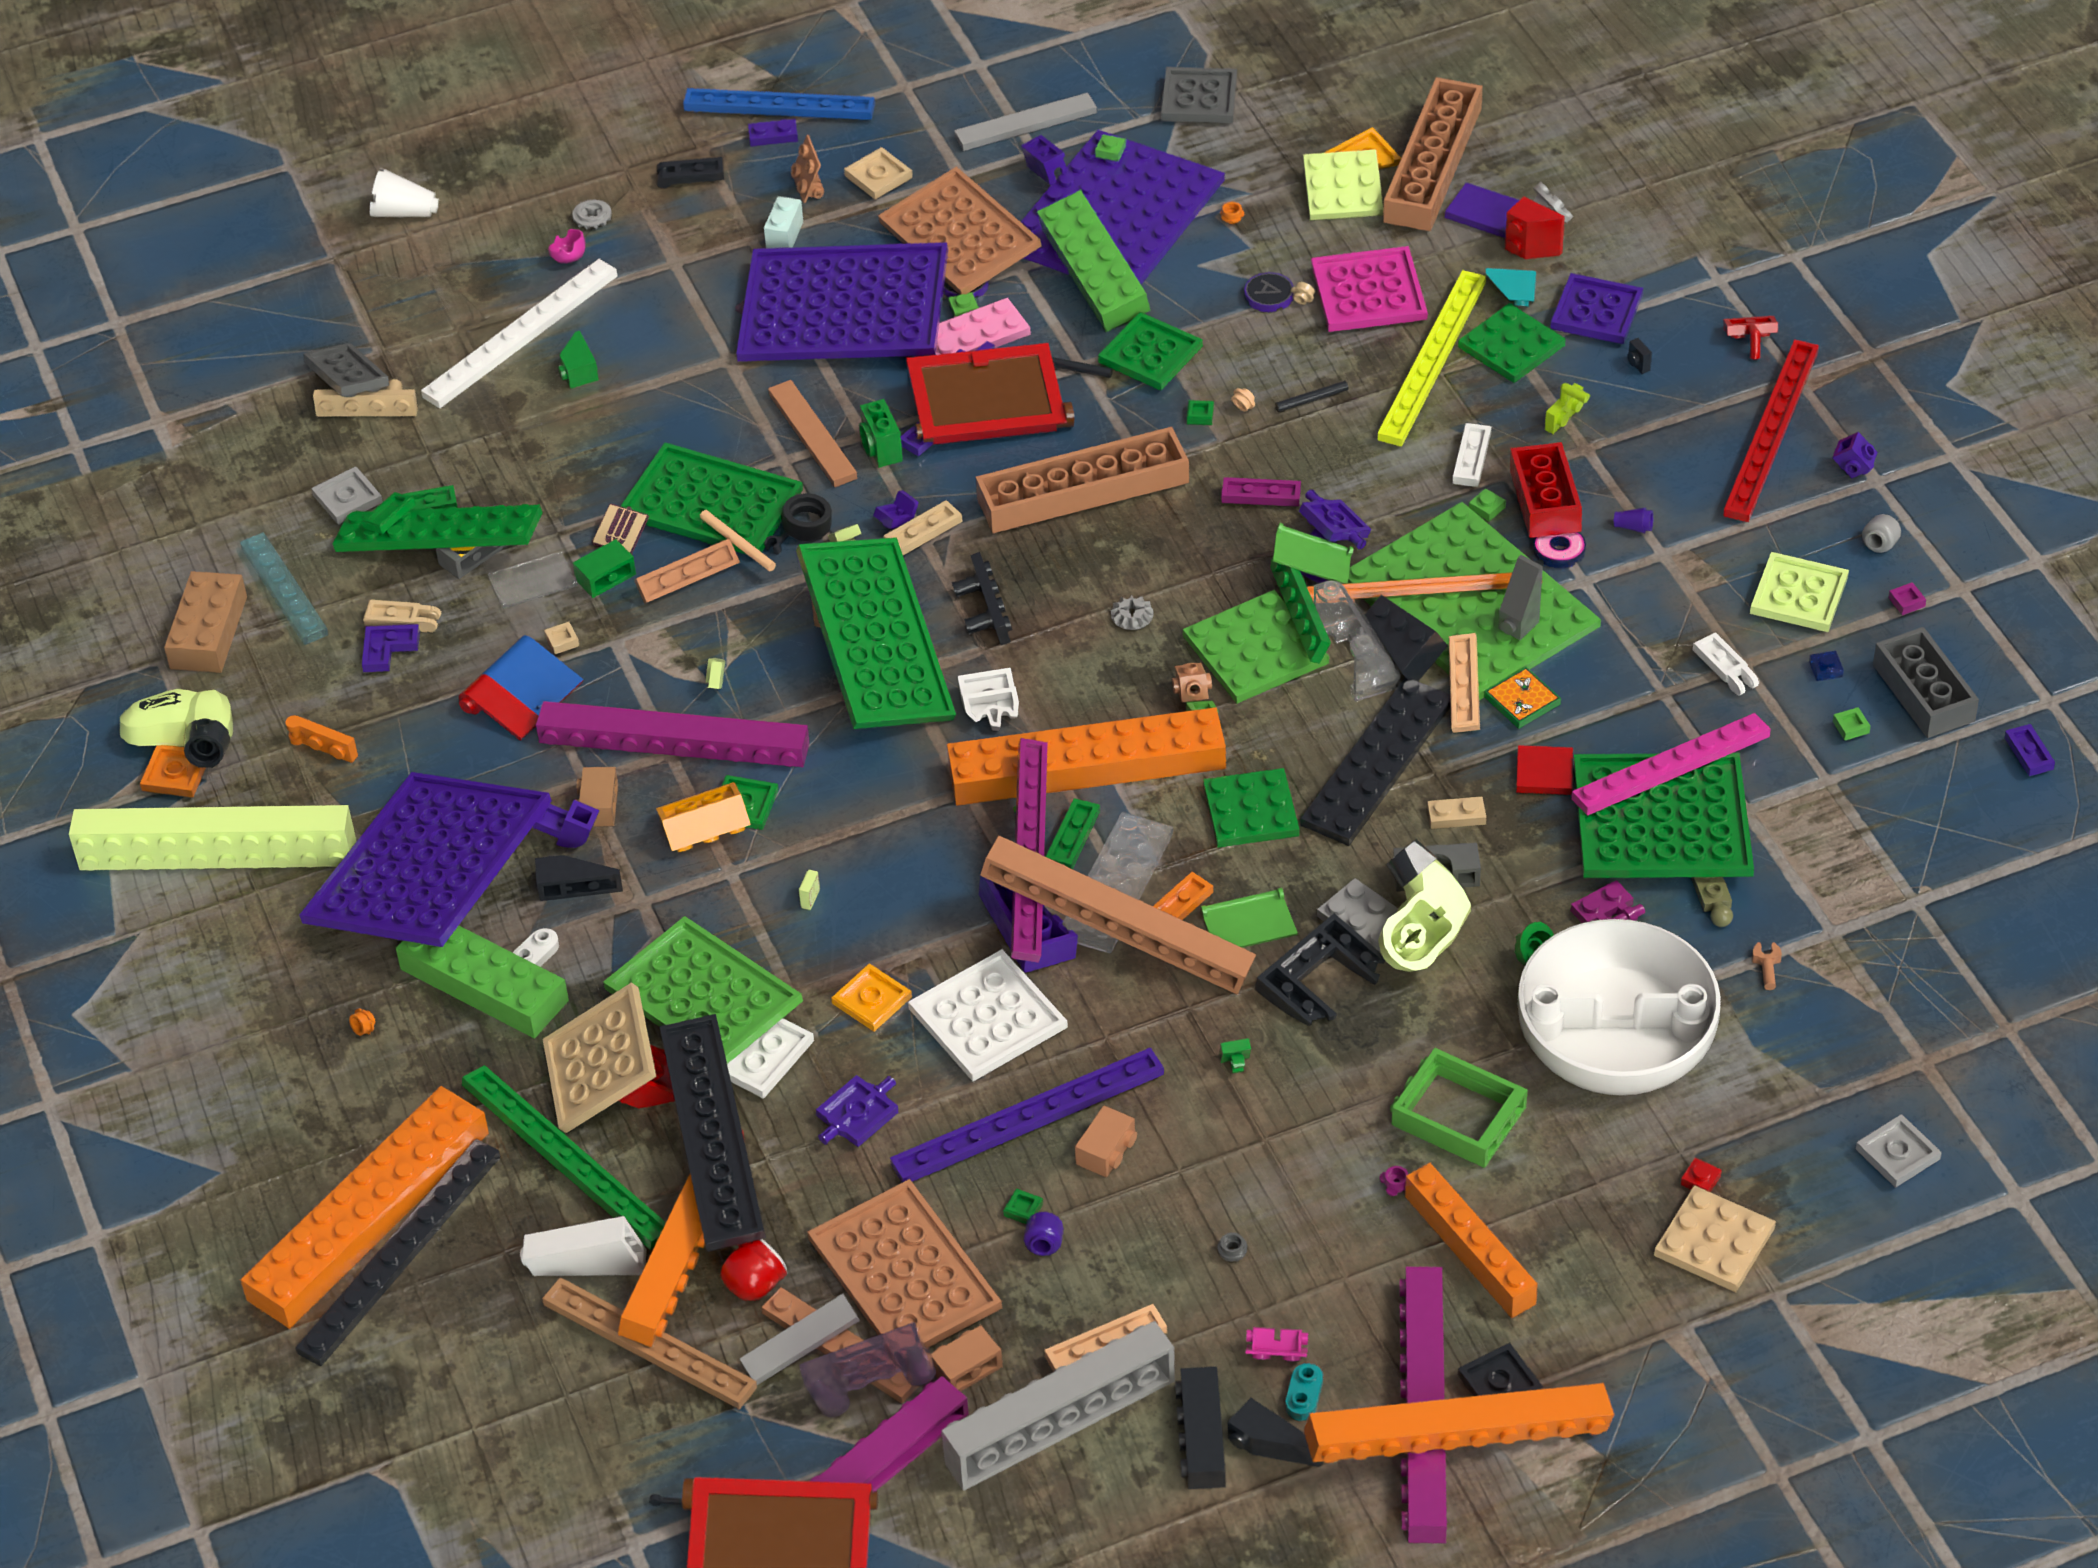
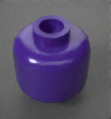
M1037 1212L1029 1217L1026 1222L1023 1239L1026 1248L1035 1255L1048 1256L1058 1251L1061 1247L1064 1231L1063 1223L1059 1217L1049 1212Z

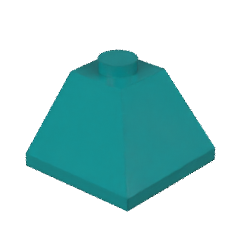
M1486 268L1487 277L1509 301H1514V306L1528 307L1529 302H1534L1536 271Z

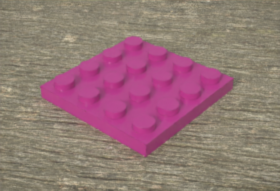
M1409 246L1311 258V267L1329 332L1427 320L1428 312Z

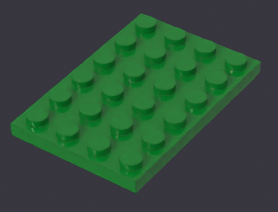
M665 442L618 509L619 517H621L623 510L627 509L622 518L628 519L630 512L633 511L629 518L631 521H635L638 513L647 515L643 523L644 525L712 545L727 540L700 518L702 511L707 510L762 552L765 548L766 538L773 536L782 523L784 503L790 497L801 494L803 482ZM732 543L736 552L746 554Z

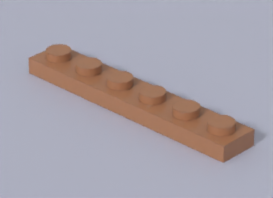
M782 1287L762 1306V1313L785 1329L816 1311V1309ZM847 1329L816 1348L901 1404L922 1384L921 1376Z

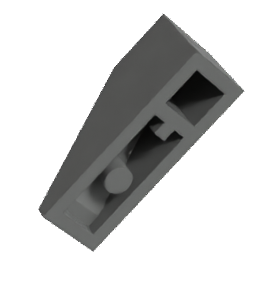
M1523 555L1517 558L1499 610L1498 629L1518 640H1521L1539 623L1543 566Z

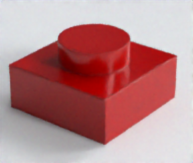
M1694 1158L1681 1179V1185L1690 1190L1695 1185L1711 1193L1721 1177L1722 1170Z

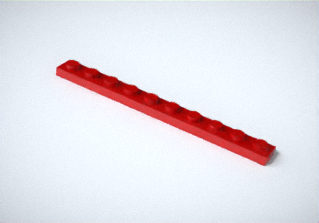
M1794 339L1725 505L1724 517L1749 523L1817 357L1819 345Z

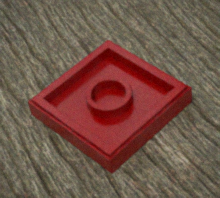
M1518 745L1516 793L1572 795V747Z

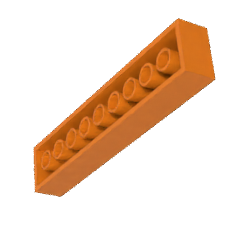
M1217 707L947 744L949 770L956 806L1016 798L1018 744L1020 738L1048 742L1046 793L1226 769V746Z
M440 1086L240 1279L246 1300L290 1329L434 1188L475 1139L482 1141L489 1134L485 1112L445 1087Z

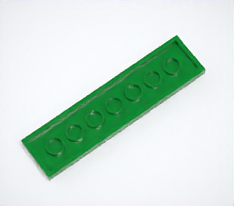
M540 504L409 510L386 532L380 534L364 529L361 523L372 511H354L345 518L333 542L335 552L528 545L543 512Z

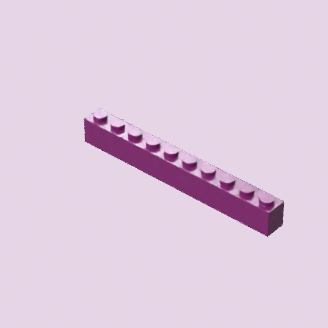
M543 701L536 723L539 743L784 765L789 767H804L810 744L808 725Z
M1406 1267L1405 1279H1400L1399 1297H1405V1304L1400 1303V1322H1406V1329H1400V1347H1406V1354H1400V1373H1406V1380H1401L1400 1397L1406 1398V1403L1445 1400L1442 1267ZM1444 1449L1428 1450L1424 1453L1407 1452V1458H1401V1477H1407V1484H1402L1401 1500L1402 1503H1408V1511H1402V1530H1408V1543H1446V1452Z

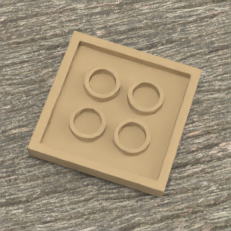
M1694 1185L1656 1246L1654 1256L1737 1292L1775 1229L1776 1221Z

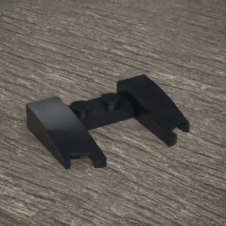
M1334 913L1261 973L1256 979L1254 990L1289 1016L1310 1026L1312 1021L1326 1017L1328 1021L1334 1020L1337 1013L1300 982L1331 956L1352 972L1375 985L1380 977V974L1375 973L1377 965L1384 964L1385 959L1381 952Z

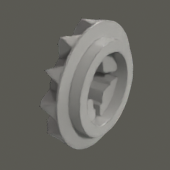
M587 200L574 208L573 220L577 223L578 227L584 226L586 230L594 227L597 230L599 225L606 226V221L611 220V208L601 200Z
M1132 595L1129 599L1121 597L1119 602L1113 603L1111 618L1117 626L1123 629L1136 630L1145 627L1151 622L1153 609L1150 601H1144L1142 596L1134 599ZM1131 608L1135 609L1134 617H1131L1129 613Z

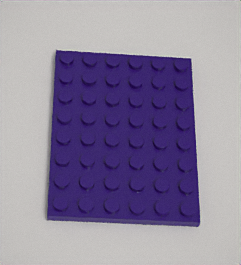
M1098 129L1066 167V175L1062 173L1059 175L1056 183L1049 187L1021 221L1025 227L1040 239L1042 245L1023 259L1070 275L1044 234L1037 211L1081 190L1134 275L1142 284L1225 181V173L1126 139V147L1119 161L1096 157L1095 149L1102 135L1119 137Z
M947 242L753 249L736 352L737 360L766 361L936 355L948 257Z
M411 772L299 916L302 923L443 947L551 803L550 794L548 792Z

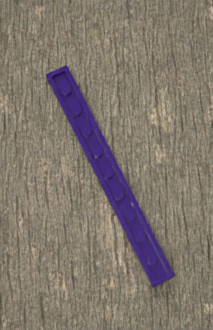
M1151 1048L1145 1049L890 1157L891 1166L902 1183L909 1179L913 1182L1164 1075V1067Z

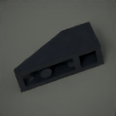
M564 855L535 858L536 882L540 901L623 892L620 869Z
M1251 1397L1228 1421V1439L1236 1448L1244 1449L1251 1455L1321 1467L1324 1464V1461H1312L1304 1432Z

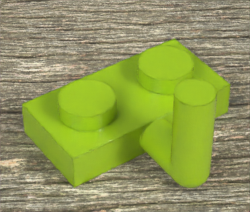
M1563 383L1560 387V398L1546 411L1545 430L1554 434L1560 427H1564L1569 418L1575 412H1579L1584 403H1587L1590 394L1584 392L1583 387L1576 383L1573 385Z

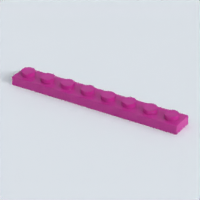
M1753 713L1572 791V800L1588 816L1770 737L1771 728Z

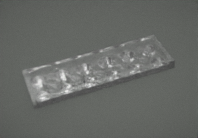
M1121 812L1088 876L1139 900L1173 835V826ZM1066 916L1063 921V925L1069 931L1073 930L1078 935L1077 944L1111 954L1118 939L1069 916Z

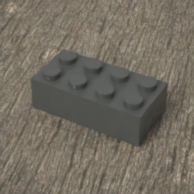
M1924 627L1876 643L1873 660L1874 668L1927 738L1975 722L1979 702L1978 697Z

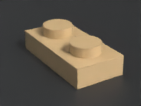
M1483 797L1427 802L1431 829L1486 825Z

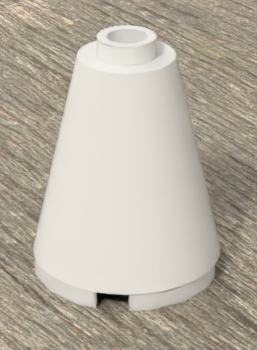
M380 169L372 191L374 202L370 203V216L430 217L432 212H437L439 199L435 198L434 192L386 169Z

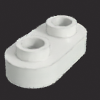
M539 929L531 934L513 953L522 958L528 956L524 959L541 967L557 952L559 948L558 936L551 929Z

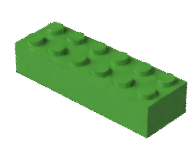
M1081 190L1037 211L1044 234L1106 332L1134 319L1139 312L1146 313L1150 311L1145 290Z
M461 926L456 928L443 947L402 941L396 947L402 971L534 1039L569 1001L565 979Z

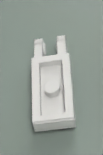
M1713 633L1693 643V651L1725 683H1728L1729 688L1735 694L1741 695L1745 693V685L1738 678L1740 675L1748 687L1753 689L1758 686L1759 681L1755 673L1717 633Z

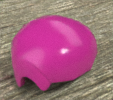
M569 229L565 238H560L557 235L553 244L549 245V255L560 263H571L579 260L585 251L584 234L578 229Z

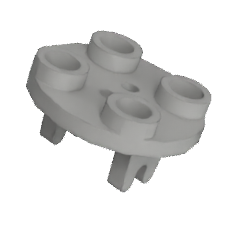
M1541 181L1533 188L1537 194L1533 201L1564 215V223L1569 222L1573 218L1561 200L1555 195L1552 196L1549 189Z

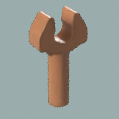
M1758 942L1753 948L1752 962L1762 965L1764 988L1766 990H1773L1776 987L1774 964L1781 962V949L1775 942H1772L1771 953L1764 954L1761 951V943Z

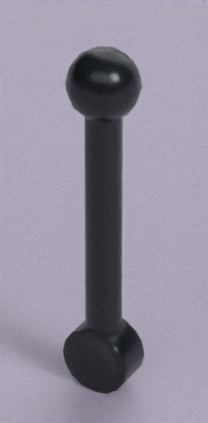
M658 1494L650 1495L649 1504L653 1506L661 1504L682 1505V1498H665Z

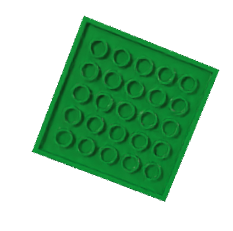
M1660 753L1574 754L1576 789ZM1731 753L1588 816L1577 805L1584 878L1753 877L1754 875L1740 753Z

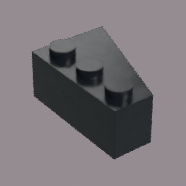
M1380 595L1365 613L1368 622L1402 674L1409 681L1415 680L1419 682L1448 646L1434 629L1383 595Z

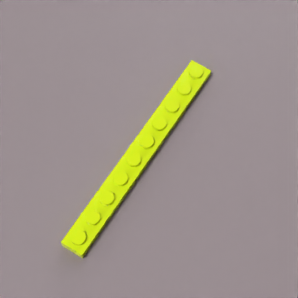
M1462 270L1378 432V441L1402 447L1486 284V276Z

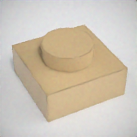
M570 622L544 630L545 637L554 654L579 646L578 637Z

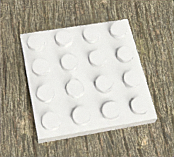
M1003 949L908 1002L909 1010L972 1081L979 1079L1068 1028L1067 1020Z

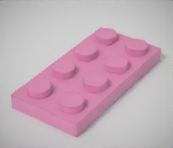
M1005 298L939 323L936 355L956 353L959 349L966 352L975 351L986 341L994 344L996 348L1031 335L1030 326L1011 301Z

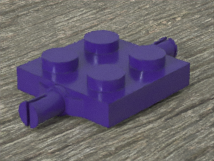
M1313 489L1306 492L1305 498L1310 502L1302 503L1299 512L1307 519L1309 524L1313 525L1322 534L1323 538L1331 542L1348 540L1358 549L1365 547L1366 541L1363 538H1368L1371 528L1341 499H1324Z
M858 1075L852 1078L816 1109L817 1117L829 1126L818 1135L819 1140L826 1145L836 1135H840L857 1147L863 1144L899 1113L898 1105L886 1096V1093L896 1086L895 1080L891 1076H887L880 1084L874 1085L867 1083Z

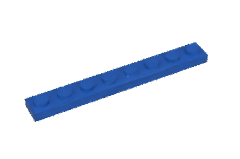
M687 88L683 105L684 111L872 120L875 98Z

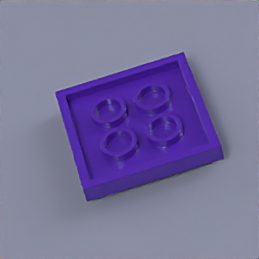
M1570 273L1551 320V329L1624 344L1642 299L1643 288Z

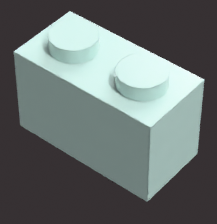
M777 197L764 227L766 248L793 247L803 224L801 200Z

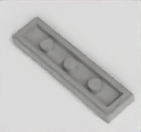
M842 1294L744 1355L740 1360L751 1378L758 1385L860 1320Z

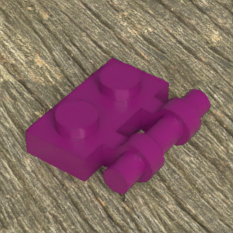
M1617 880L1571 904V912L1581 923L1608 919L1637 921L1639 916L1645 914V909L1641 904L1631 907L1633 905V897Z

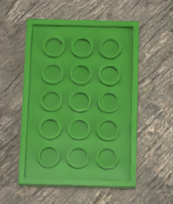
M686 916L603 981L605 990L612 995L630 983L636 985L639 988L644 1017L659 1027L716 1014L727 1064L803 1002L800 992Z

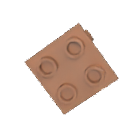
M806 135L803 144L800 145L796 163H793L791 167V176L795 180L797 191L800 193L803 203H806L808 197L818 199L824 193V188L818 176L821 164L809 135Z

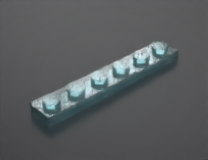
M264 532L241 541L242 551L303 644L306 645L328 636L327 627Z

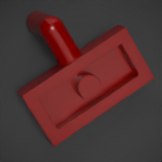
M1774 316L1723 319V329L1727 336L1732 338H1744L1746 334H1750V358L1760 359V337L1770 336L1771 333L1778 332V322Z

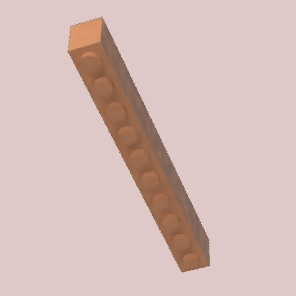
M998 836L988 853L980 874L984 878L1237 995L1256 954L1219 936L1204 931L1193 924L1176 918L1167 912L1150 906L1141 900L1135 899L1001 836Z

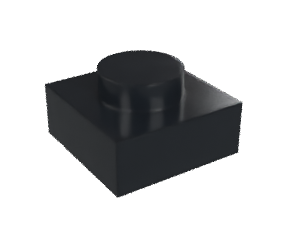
M1639 338L1629 341V353L1627 354L1629 363L1636 367L1641 374L1651 371L1652 352Z

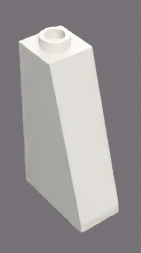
M622 1216L525 1235L524 1245L520 1250V1258L523 1265L528 1267L533 1276L641 1275L645 1268L647 1249L625 1217Z

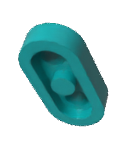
M1304 1363L1297 1366L1293 1371L1286 1397V1412L1295 1420L1305 1421L1308 1420L1310 1413H1316L1323 1386V1373L1318 1366ZM1301 1399L1305 1400V1402L1299 1403L1297 1402V1400Z

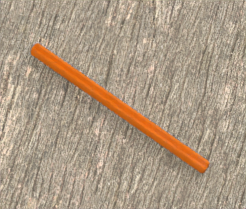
M1512 572L1307 586L1313 602L1377 598L1380 595L1392 597L1507 589Z

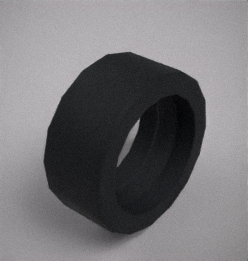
M803 493L790 497L784 503L782 525L784 531L789 536L797 540L813 541L824 537L830 531L832 510L825 498L816 494ZM802 512H810L819 515L821 518L813 522H803L795 519L793 516Z

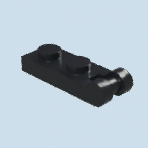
M723 157L660 162L656 166V173L658 175L657 186L665 189L670 187L671 184L724 180Z

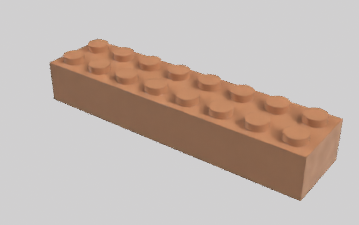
M1436 77L1385 196L1384 223L1419 230H1432L1481 111L1483 86Z
M1168 427L977 476V500L992 533H997L1189 483V460L1173 428Z

